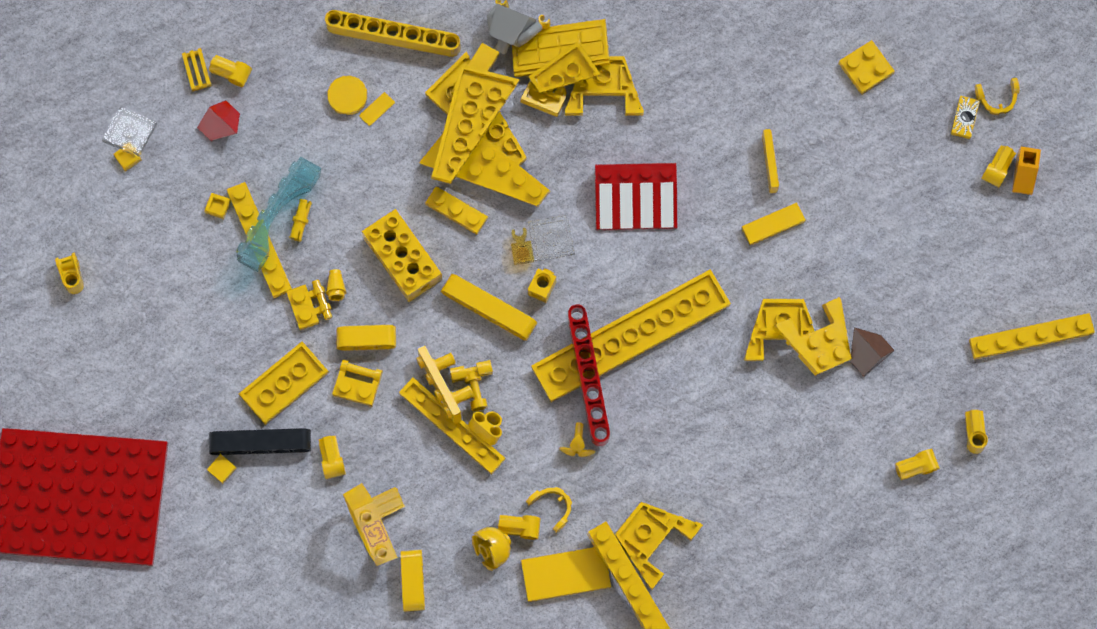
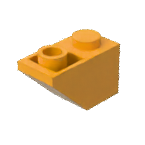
M1020 147L1016 155L1012 192L1027 195L1033 194L1039 169L1041 149Z

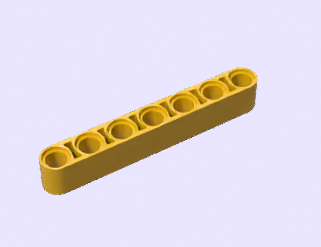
M331 10L325 15L327 30L333 34L449 57L457 56L461 51L459 36L454 33L338 10ZM334 19L339 20L337 24H330ZM353 23H357L359 25L357 28L349 27ZM372 27L378 28L376 32L369 31ZM391 31L398 32L395 36L388 35ZM416 35L417 38L414 40L408 39V36ZM431 38H434V39L437 40V41H436L435 43H433V44H430V43L427 42V41H428L429 39H431ZM450 42L456 43V46L453 48L446 45Z

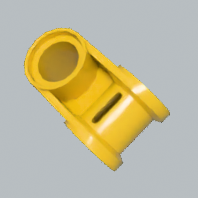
M73 252L71 256L61 259L55 258L57 269L66 290L71 294L80 293L83 290L84 282L76 253ZM77 279L76 284L68 285L71 280Z

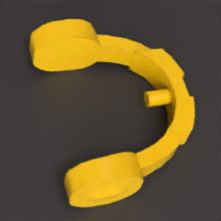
M1017 77L1010 80L1012 101L1008 107L1003 108L1002 104H998L999 109L990 106L985 100L981 84H975L974 86L976 99L981 101L984 108L990 114L999 115L1010 112L1016 103L1017 94L1020 93Z
M558 487L546 488L542 491L537 490L526 500L529 506L548 493L559 495L560 497L557 500L561 502L564 499L567 511L565 515L553 527V530L557 533L568 522L567 518L571 511L572 501L569 495Z

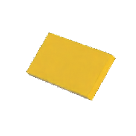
M302 341L238 394L266 426L324 378L329 371Z
M594 547L521 560L528 602L611 588L608 567Z

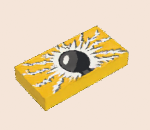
M960 95L951 135L967 139L971 138L980 100Z

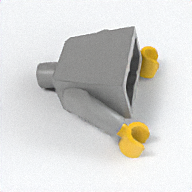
M495 0L496 5L487 15L489 35L499 39L495 50L506 55L510 44L520 47L536 36L542 29H548L551 24L550 19L543 22L545 15H540L538 22H536V19L510 9L507 0L502 4L501 0Z

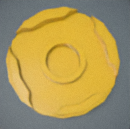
M341 76L330 84L328 102L335 112L353 115L365 107L367 89L359 78Z

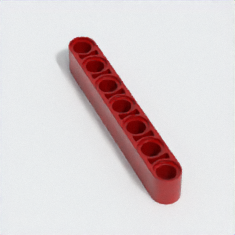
M575 304L568 310V324L590 437L594 445L604 446L609 441L610 429L587 312L582 305ZM574 312H579L583 317L576 320L571 315ZM577 332H584L586 338L578 339L575 334ZM586 351L590 354V357L582 359L579 354ZM586 371H591L594 374V377L592 379H586L583 376V373H585ZM590 391H595L598 394V397L596 399H590L587 396V393ZM599 411L602 417L594 419L591 417V413ZM603 431L606 437L604 439H597L595 433Z

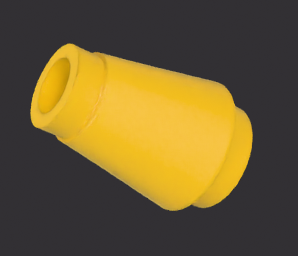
M333 269L329 271L326 295L331 301H341L345 298L347 292L341 270Z

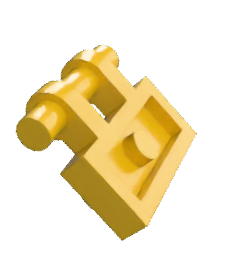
M319 280L312 281L314 289L309 292L306 284L286 291L300 330L319 324L318 315L323 314L325 320L332 318L331 305L327 303L324 295L326 293L325 288L321 286ZM317 297L320 306L314 308L311 299Z

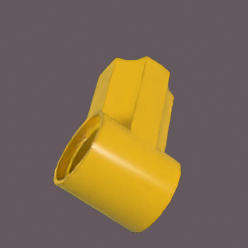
M218 55L212 58L209 72L228 79L230 83L238 87L245 86L252 71V68L243 62L236 61L235 63Z
M1001 145L981 179L1000 188L1016 152L1008 146Z
M978 409L964 413L967 432L966 446L973 454L981 453L988 443L983 411ZM972 439H979L982 445H974Z
M325 436L318 439L325 479L346 475L336 436Z
M932 448L921 451L914 457L895 463L896 472L901 481L919 474L926 475L940 469Z
M500 515L498 529L507 535L538 540L541 518L531 515H524L522 517Z

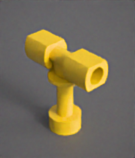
M490 360L478 362L476 366L464 368V366L450 368L452 383L465 380L466 384H470L474 394V400L470 402L472 411L488 408L486 398L481 397L478 382L482 380V376L493 374Z

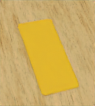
M384 92L359 117L367 125L371 126L395 101Z

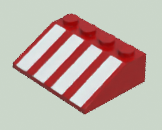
M676 163L596 164V230L677 229Z

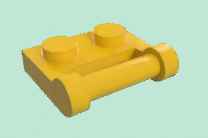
M342 360L332 395L373 407L383 370L376 369L375 371L350 364L347 360ZM348 371L373 378V382L371 384L345 376Z

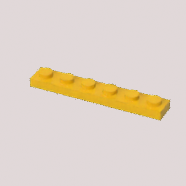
M246 182L226 189L273 298L286 294V291L292 289Z
M1090 313L970 338L969 343L975 360L1093 335L1095 330Z
M412 377L399 391V394L491 475L506 460L494 447L476 435L463 420L454 424L451 418L448 419L443 411L444 404L438 402L437 398L415 378Z

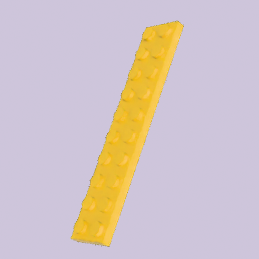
M711 269L592 332L591 337L599 377L731 306L729 299ZM572 344L531 365L534 374L551 403L581 387ZM583 351L579 356L582 359H588L590 354ZM586 371L583 373V376L586 379H592L594 374L591 371Z

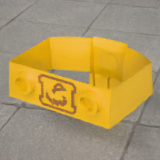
M363 483L344 493L343 496L353 522L376 566L398 558L381 518L405 507L398 489L394 487L371 498Z

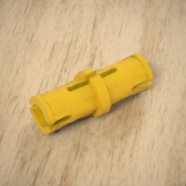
M299 199L296 215L292 218L294 222L289 239L302 241L305 225H308L309 222L307 218L312 205L311 201Z

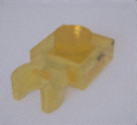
M523 228L522 236H517L515 229H513L511 232L512 239L516 241V243L511 244L514 265L534 262L531 241H525L527 238L526 228Z

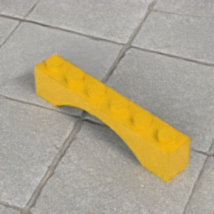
M607 521L588 531L587 536L620 586L642 629H670Z

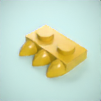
M530 80L520 103L558 117L565 102L566 89L561 87L554 93L551 90L541 94Z

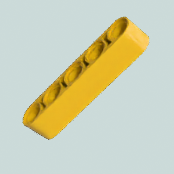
M455 274L450 275L441 289V293L449 299L522 340L527 341L537 325V321Z

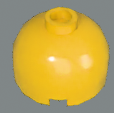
M486 527L473 533L475 535L471 539L477 556L481 553L485 560L481 563L488 570L493 571L508 560L511 540L506 533L494 527Z

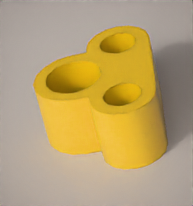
M493 411L486 414L475 412L468 423L469 428L487 444L495 445L502 435L500 428L502 418L498 413Z

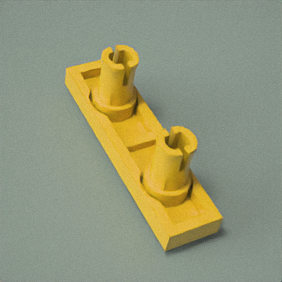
M426 346L418 348L417 363L421 369H425L427 373L425 377L428 384L433 385L436 389L434 394L438 402H443L445 406L443 411L448 419L451 418L454 424L461 422L462 417L458 404L473 398L474 394L469 385L452 393L443 380L440 371L456 364L452 353L450 352L434 360V358H431Z

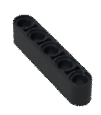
M306 428L209 432L210 455L305 453L311 451V430Z

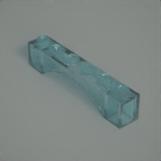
M301 156L297 162L293 161L288 170L290 172L287 178L283 177L278 185L280 189L276 194L273 193L267 203L269 206L266 210L262 209L257 217L258 223L256 226L252 225L247 232V240L245 243L241 242L236 250L238 262L259 273L269 257L268 234L275 216L288 202L302 194L311 192L321 176L322 168Z

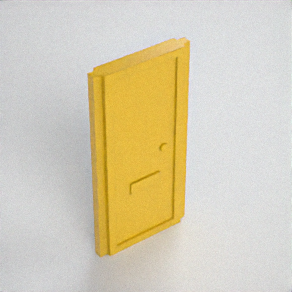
M606 19L550 26L546 30L542 29L520 47L512 45L514 76L531 75L577 41L595 66L610 65Z

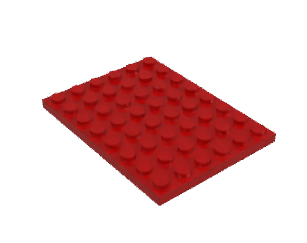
M2 428L0 439V554L154 566L168 441Z

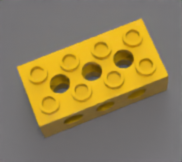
M396 209L362 230L364 240L408 302L443 280L442 273ZM389 237L396 238L392 242L386 241ZM401 253L407 254L404 258H399L397 256ZM412 269L418 270L416 274L409 273Z

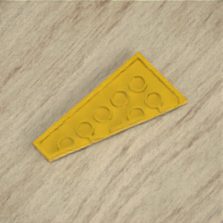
M467 51L425 92V96L447 115L453 96L451 91L456 85L460 66H468L471 61ZM499 112L483 137L521 166L527 160V157L511 132L508 123L503 118L501 112Z
M465 65L460 66L431 179L450 184L453 182L518 85L520 79Z
M442 135L421 159L419 164L434 169ZM484 137L481 138L456 176L462 180L537 207L551 192Z

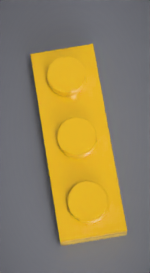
M437 186L425 202L428 207L478 235L488 219L487 215Z

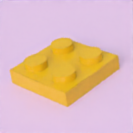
M872 40L838 62L861 95L895 73V70Z

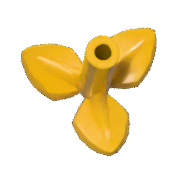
M582 422L575 424V434L570 443V448H559L566 455L573 457L575 454H578L579 457H587L595 453V450H584L585 444L582 439L584 424Z

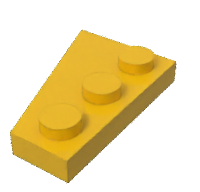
M577 41L528 77L542 94L599 76L601 73Z

